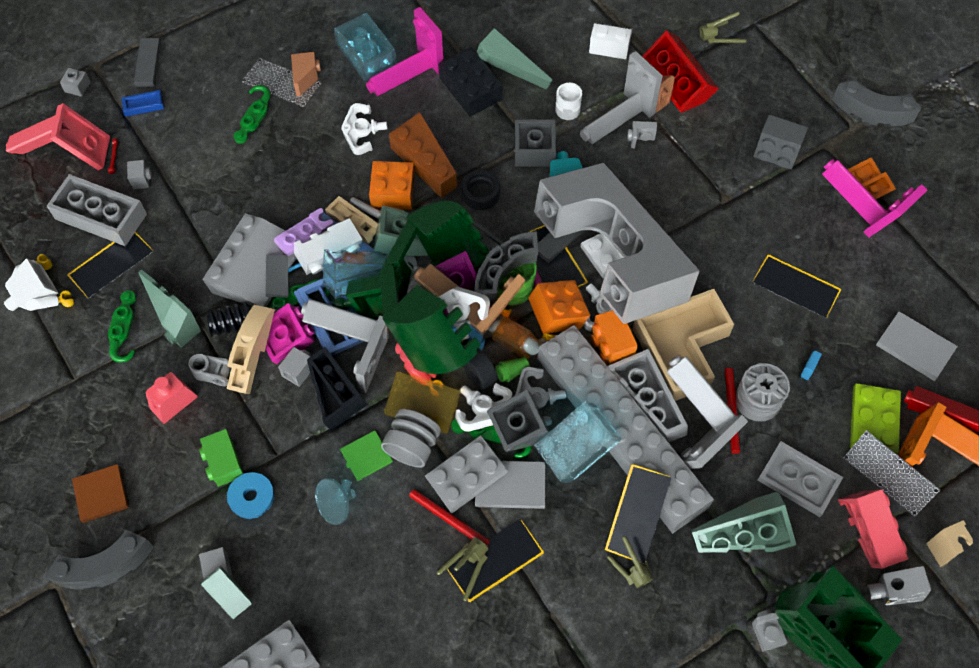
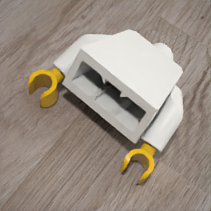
M40 254L37 257V261L25 259L22 264L17 265L5 285L11 296L4 302V305L11 311L18 307L33 311L58 306V303H62L65 307H71L74 305V300L70 298L72 295L69 291H63L59 297L56 296L58 291L45 270L52 268V262L45 254Z

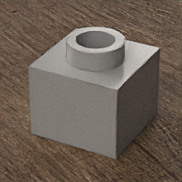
M71 68L67 69L60 81L65 93L83 96L91 83L86 72Z
M144 160L127 162V178L133 190L150 188L149 180L152 179V171L150 167L146 166Z

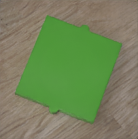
M376 431L340 449L347 462V468L351 469L357 481L393 462L391 457L381 448L382 442Z

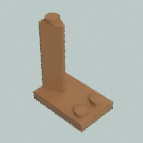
M429 264L426 269L421 267L414 275V278L421 286L438 297L455 287H459L432 264ZM519 274L516 278L511 276L503 286L505 291L489 309L486 319H480L477 313L480 309V304L474 302L469 305L470 313L465 320H470L469 325L483 336L522 288L525 279Z

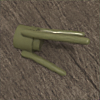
M740 12L700 26L699 34L701 40H707L708 44L746 43V39L715 38L718 35L717 28L728 24V20L740 15Z
M623 536L622 540L635 564L634 567L629 569L631 574L629 575L611 555H608L607 559L626 578L629 585L635 584L636 588H640L653 580L651 575L653 573L647 559L644 564L640 563L627 537Z
M473 538L469 544L466 543L457 554L437 571V575L442 574L462 555L464 556L454 567L456 571L467 560L472 563L478 561L463 597L464 601L468 600L482 565L487 560L485 553L488 547L477 538Z

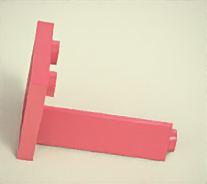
M63 103L57 106L56 115L9 136L6 152L25 154L54 141L90 166L100 170L104 168L110 135Z

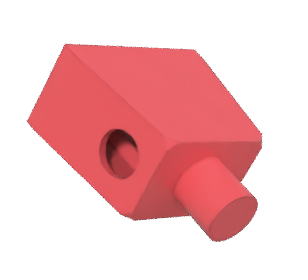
M172 372L164 377L157 378L154 385L146 391L149 408L163 424L198 397L183 380Z

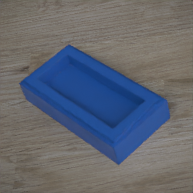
M160 90L121 98L125 117L164 109Z

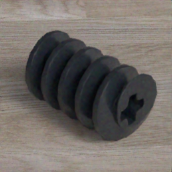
M244 302L243 309H240L235 304L234 311H231L230 307L226 306L225 313L222 312L220 307L217 308V314H214L209 309L207 321L210 335L213 337L214 330L217 335H221L223 329L228 334L231 332V327L235 332H238L240 325L242 326L251 308Z

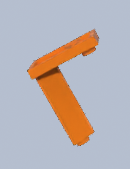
M938 402L916 417L897 455L911 467L915 464L919 465L926 457L924 451L931 437H934L979 466V435L945 415L946 406Z

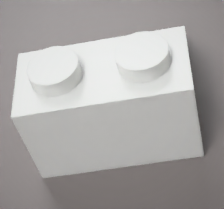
M594 23L589 53L626 59L633 29Z

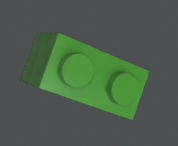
M227 429L200 439L202 447L199 448V452L203 461L207 460L209 467L205 468L210 481L214 480L219 487L234 481L237 477L244 474Z

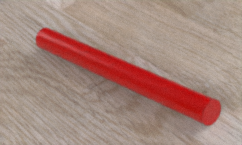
M726 368L727 406L737 416L734 369ZM739 431L730 439L732 454L740 453Z
M413 489L410 492V498L470 539L477 538L486 546L489 544V539L417 490Z

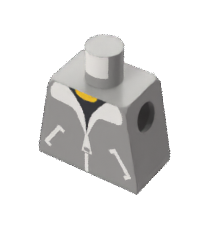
M924 566L882 574L878 581L879 583L867 585L870 600L883 598L885 605L924 601L931 591Z

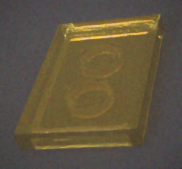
M396 371L384 415L395 418L397 411L400 409L412 410L430 418L440 427L442 433L449 434L461 390Z

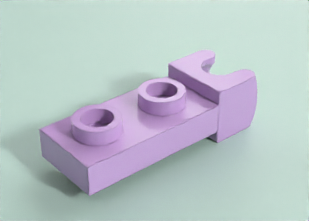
M319 208L306 219L275 237L274 242L285 255L290 256L294 253V242L300 240L301 243H305L311 240L310 236L317 233L320 235L324 233L328 227L334 225L333 220L321 221L323 209Z

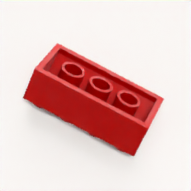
M667 30L642 56L662 76L672 75L675 77L671 101L681 113L705 103L719 89L679 36Z

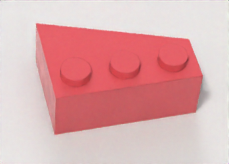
M883 489L860 491L837 499L840 506H846L851 518L847 519L850 526L855 525L859 531L861 538L858 541L872 568L883 569L908 560L906 544L900 538L898 522L892 516L889 508L890 501L883 492Z

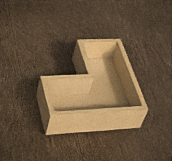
M711 289L690 297L687 303L635 320L632 330L643 351L649 349L674 400L677 401L687 396L667 373V370L671 367L669 361L677 355L681 357L687 356L707 382L712 385L715 376L699 347L729 337L734 323L715 289Z

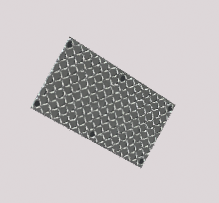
M262 58L257 60L242 80V82L253 87L264 85L268 87L271 94L302 107L306 105L321 84V82L316 81L301 96H296L292 70Z
M867 430L843 457L914 517L940 491L939 488Z

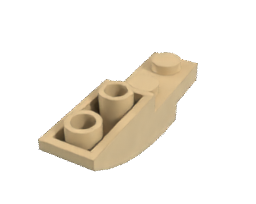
M253 305L237 334L227 367L232 368L227 389L250 394L260 351L265 352L275 309Z

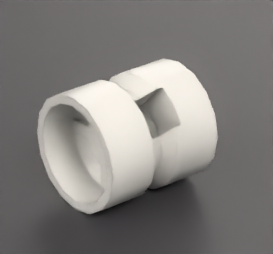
M564 83L557 89L555 110L561 119L572 120L580 114L582 90L577 84Z

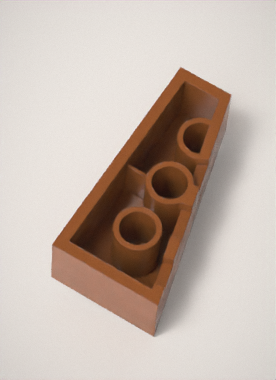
M420 112L389 133L391 149L404 162H413L414 172L441 198L457 188L456 172Z

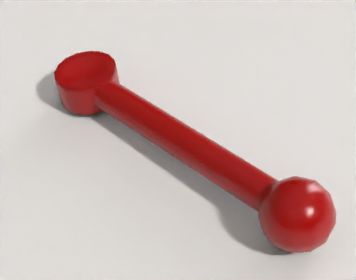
M117 138L112 139V156L110 167L108 168V173L110 174L116 172L114 165L116 150L119 145Z

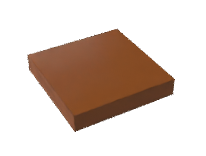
M118 464L72 479L79 517L82 523L129 508L121 469Z

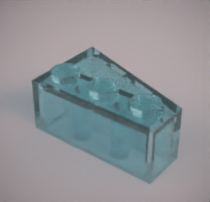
M324 249L323 285L335 299L346 296L349 281L379 275L387 258L380 251L350 253L347 250L331 252L328 249Z

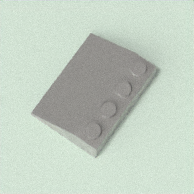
M245 213L202 279L211 293L240 303L246 302L250 306L267 307L272 297H266V254L285 255L274 242V238L285 232V230L263 218ZM294 253L288 256V269L296 259Z

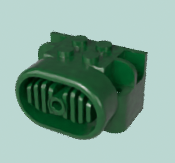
M830 566L826 572H814L806 582L789 585L781 592L776 602L775 613L779 617L777 621L783 633L813 660L822 663L826 668H882L903 640L878 614V609L868 603L861 596V591L856 586L850 584L834 566Z

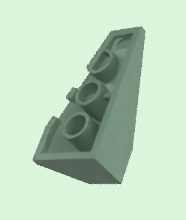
M495 28L478 46L477 53L483 61L544 89L550 86L553 79Z
M382 205L375 235V252L389 255L407 222L406 216L409 213ZM417 235L405 256H428Z
M141 269L138 273L159 320L166 331L164 336L171 344L176 342L182 348L201 332L192 312L177 297L170 295L163 286L160 287L152 277Z
M779 492L755 498L691 530L698 552H728L729 550L751 552V550L764 549L765 552H775L797 545L786 506Z

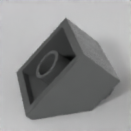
M528 390L487 410L506 452L532 446L552 436L534 396Z

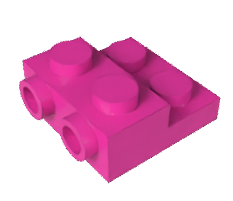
M287 303L273 315L266 351L271 361L275 364L286 358L293 347L301 351L315 342L312 336L315 334V331L308 323L302 322L304 315L301 314L302 309L299 306L295 307Z

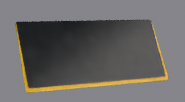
M545 225L529 231H537L538 242L550 233ZM567 247L549 263L539 255L537 256L536 265L546 283L575 280L578 287L588 283Z
M135 232L126 246L112 242L68 273V277L87 298H90L151 254L153 250Z
M767 255L753 280V283L827 318L841 291L840 288L771 255Z
M634 464L631 465L605 547L606 551L632 560L622 540V537L626 536L639 562L645 563L669 488L670 476Z
M521 519L489 539L488 550L485 553L487 560L482 565L469 595L468 602L473 601L544 553ZM461 557L447 570L465 595L478 561L472 563L467 560L456 571L454 567L462 559Z

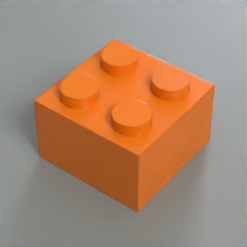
M373 161L369 190L372 207L381 209L383 205L399 210H412L415 181L413 162Z
M575 280L538 283L528 297L543 334L563 332L573 325L580 330L591 316Z
M613 310L596 315L594 325H592L593 333L590 338L593 346L598 348L599 357L609 366L635 355L637 343L628 324H623Z

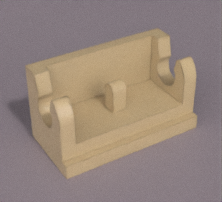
M964 520L941 530L926 543L940 567L948 564L950 560L964 551L962 545L958 542V537H963L969 546L973 544V539L965 527L966 523Z

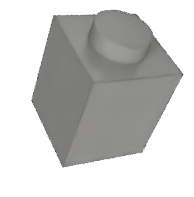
M293 347L278 366L281 376L300 387L310 374L307 359L312 355L304 349L300 351Z

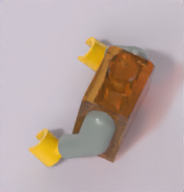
M504 309L488 328L493 333V340L521 357H526L527 360L531 355L539 353V346L557 336L556 334H543V337L537 340L530 330L508 318L512 312L511 309Z

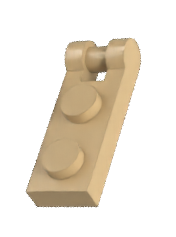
M340 196L325 209L326 214L338 223L350 218L363 239L362 241L366 244L373 240L372 237L376 234L378 223ZM366 226L370 228L367 232L363 230Z

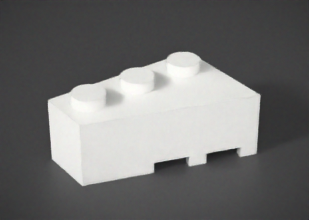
M349 218L328 227L327 231L320 235L317 233L310 236L311 240L305 243H301L300 240L294 242V255L306 275L311 272L316 274L324 269V265L340 261L342 255L348 252L353 254L358 251L363 239Z

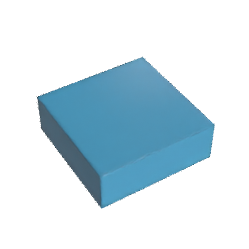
M812 352L801 373L802 378L809 380L822 353Z

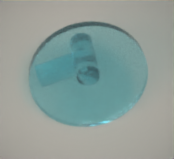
M326 478L321 480L316 487L315 499L318 510L322 517L330 524H341L348 517V500L356 497L355 491L353 489L349 490L351 486L350 480L344 479L340 485L336 480Z

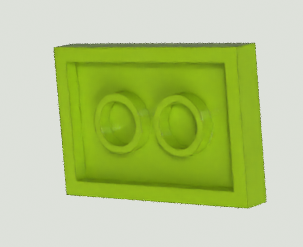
M857 383L853 386L850 448L854 446L867 430L896 455L899 453L901 391Z

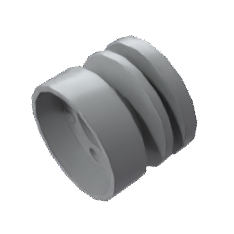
M759 363L751 366L745 371L736 391V405L739 412L753 421L773 419L779 413L790 391V383L786 374L777 366L769 363Z
M400 409L395 415V420L391 423L393 430H389L386 433L381 448L385 453L401 463L413 467H424L431 454L429 447L435 445L436 438L439 437L441 429L433 420L423 414L408 409Z

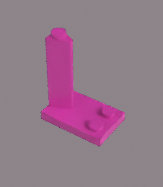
M421 7L414 10L413 19L419 53L371 77L366 83L367 89L371 94L375 93L379 96L430 68H433L439 74L438 63L443 61L442 31Z
M832 159L824 166L826 171L822 173L869 223L870 226L863 231L868 238L900 217L927 191L922 184L915 189L910 187L901 195L903 198L896 200L885 210L839 160L835 161Z

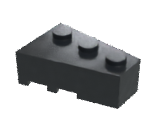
M323 347L307 359L312 382L317 393V401L323 416L322 420L330 431L368 405L326 347Z

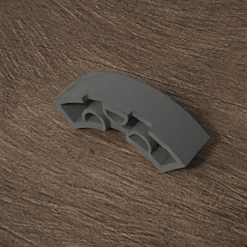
M856 78L838 84L832 98L847 114L850 115L852 113L862 118L861 121L873 125L882 123L890 124V127L914 123L921 110V106L911 94L902 96L882 95L867 89Z
M537 231L512 236L508 241L493 248L478 270L474 292L486 295L490 300V304H494L497 298L498 287L509 272L519 266L536 263L538 256Z
M125 529L113 545L96 555L85 558H68L58 555L45 577L56 585L70 589L84 590V588L107 586L119 581V578L129 571H134L147 558L154 546L146 538Z

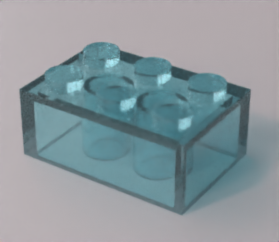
M368 13L334 28L337 45L364 81L397 64L396 50Z
M585 401L534 446L559 481L571 483L621 441L622 438L594 403Z

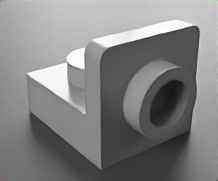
M633 121L632 129H628L627 141H631V148L635 149L636 140H655L657 122Z
M771 610L758 613V617L752 622L762 652L785 646L787 640L777 621L779 617L776 613H772Z

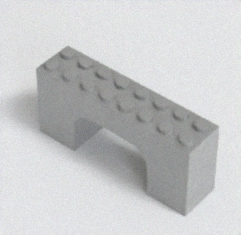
M604 163L540 180L534 213L554 238L581 230L597 231L605 235L624 257L608 263L600 291L601 297L623 324L689 302L699 274L698 268Z

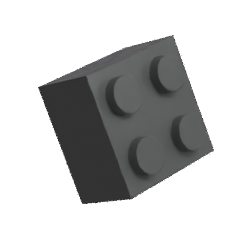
M768 115L753 157L792 170L808 127Z
M515 120V167H550V161L556 158L555 120Z

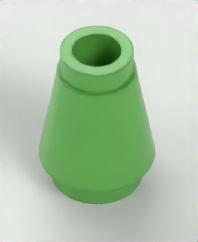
M526 357L501 361L495 367V370L501 382H510L519 376L524 368L530 367Z

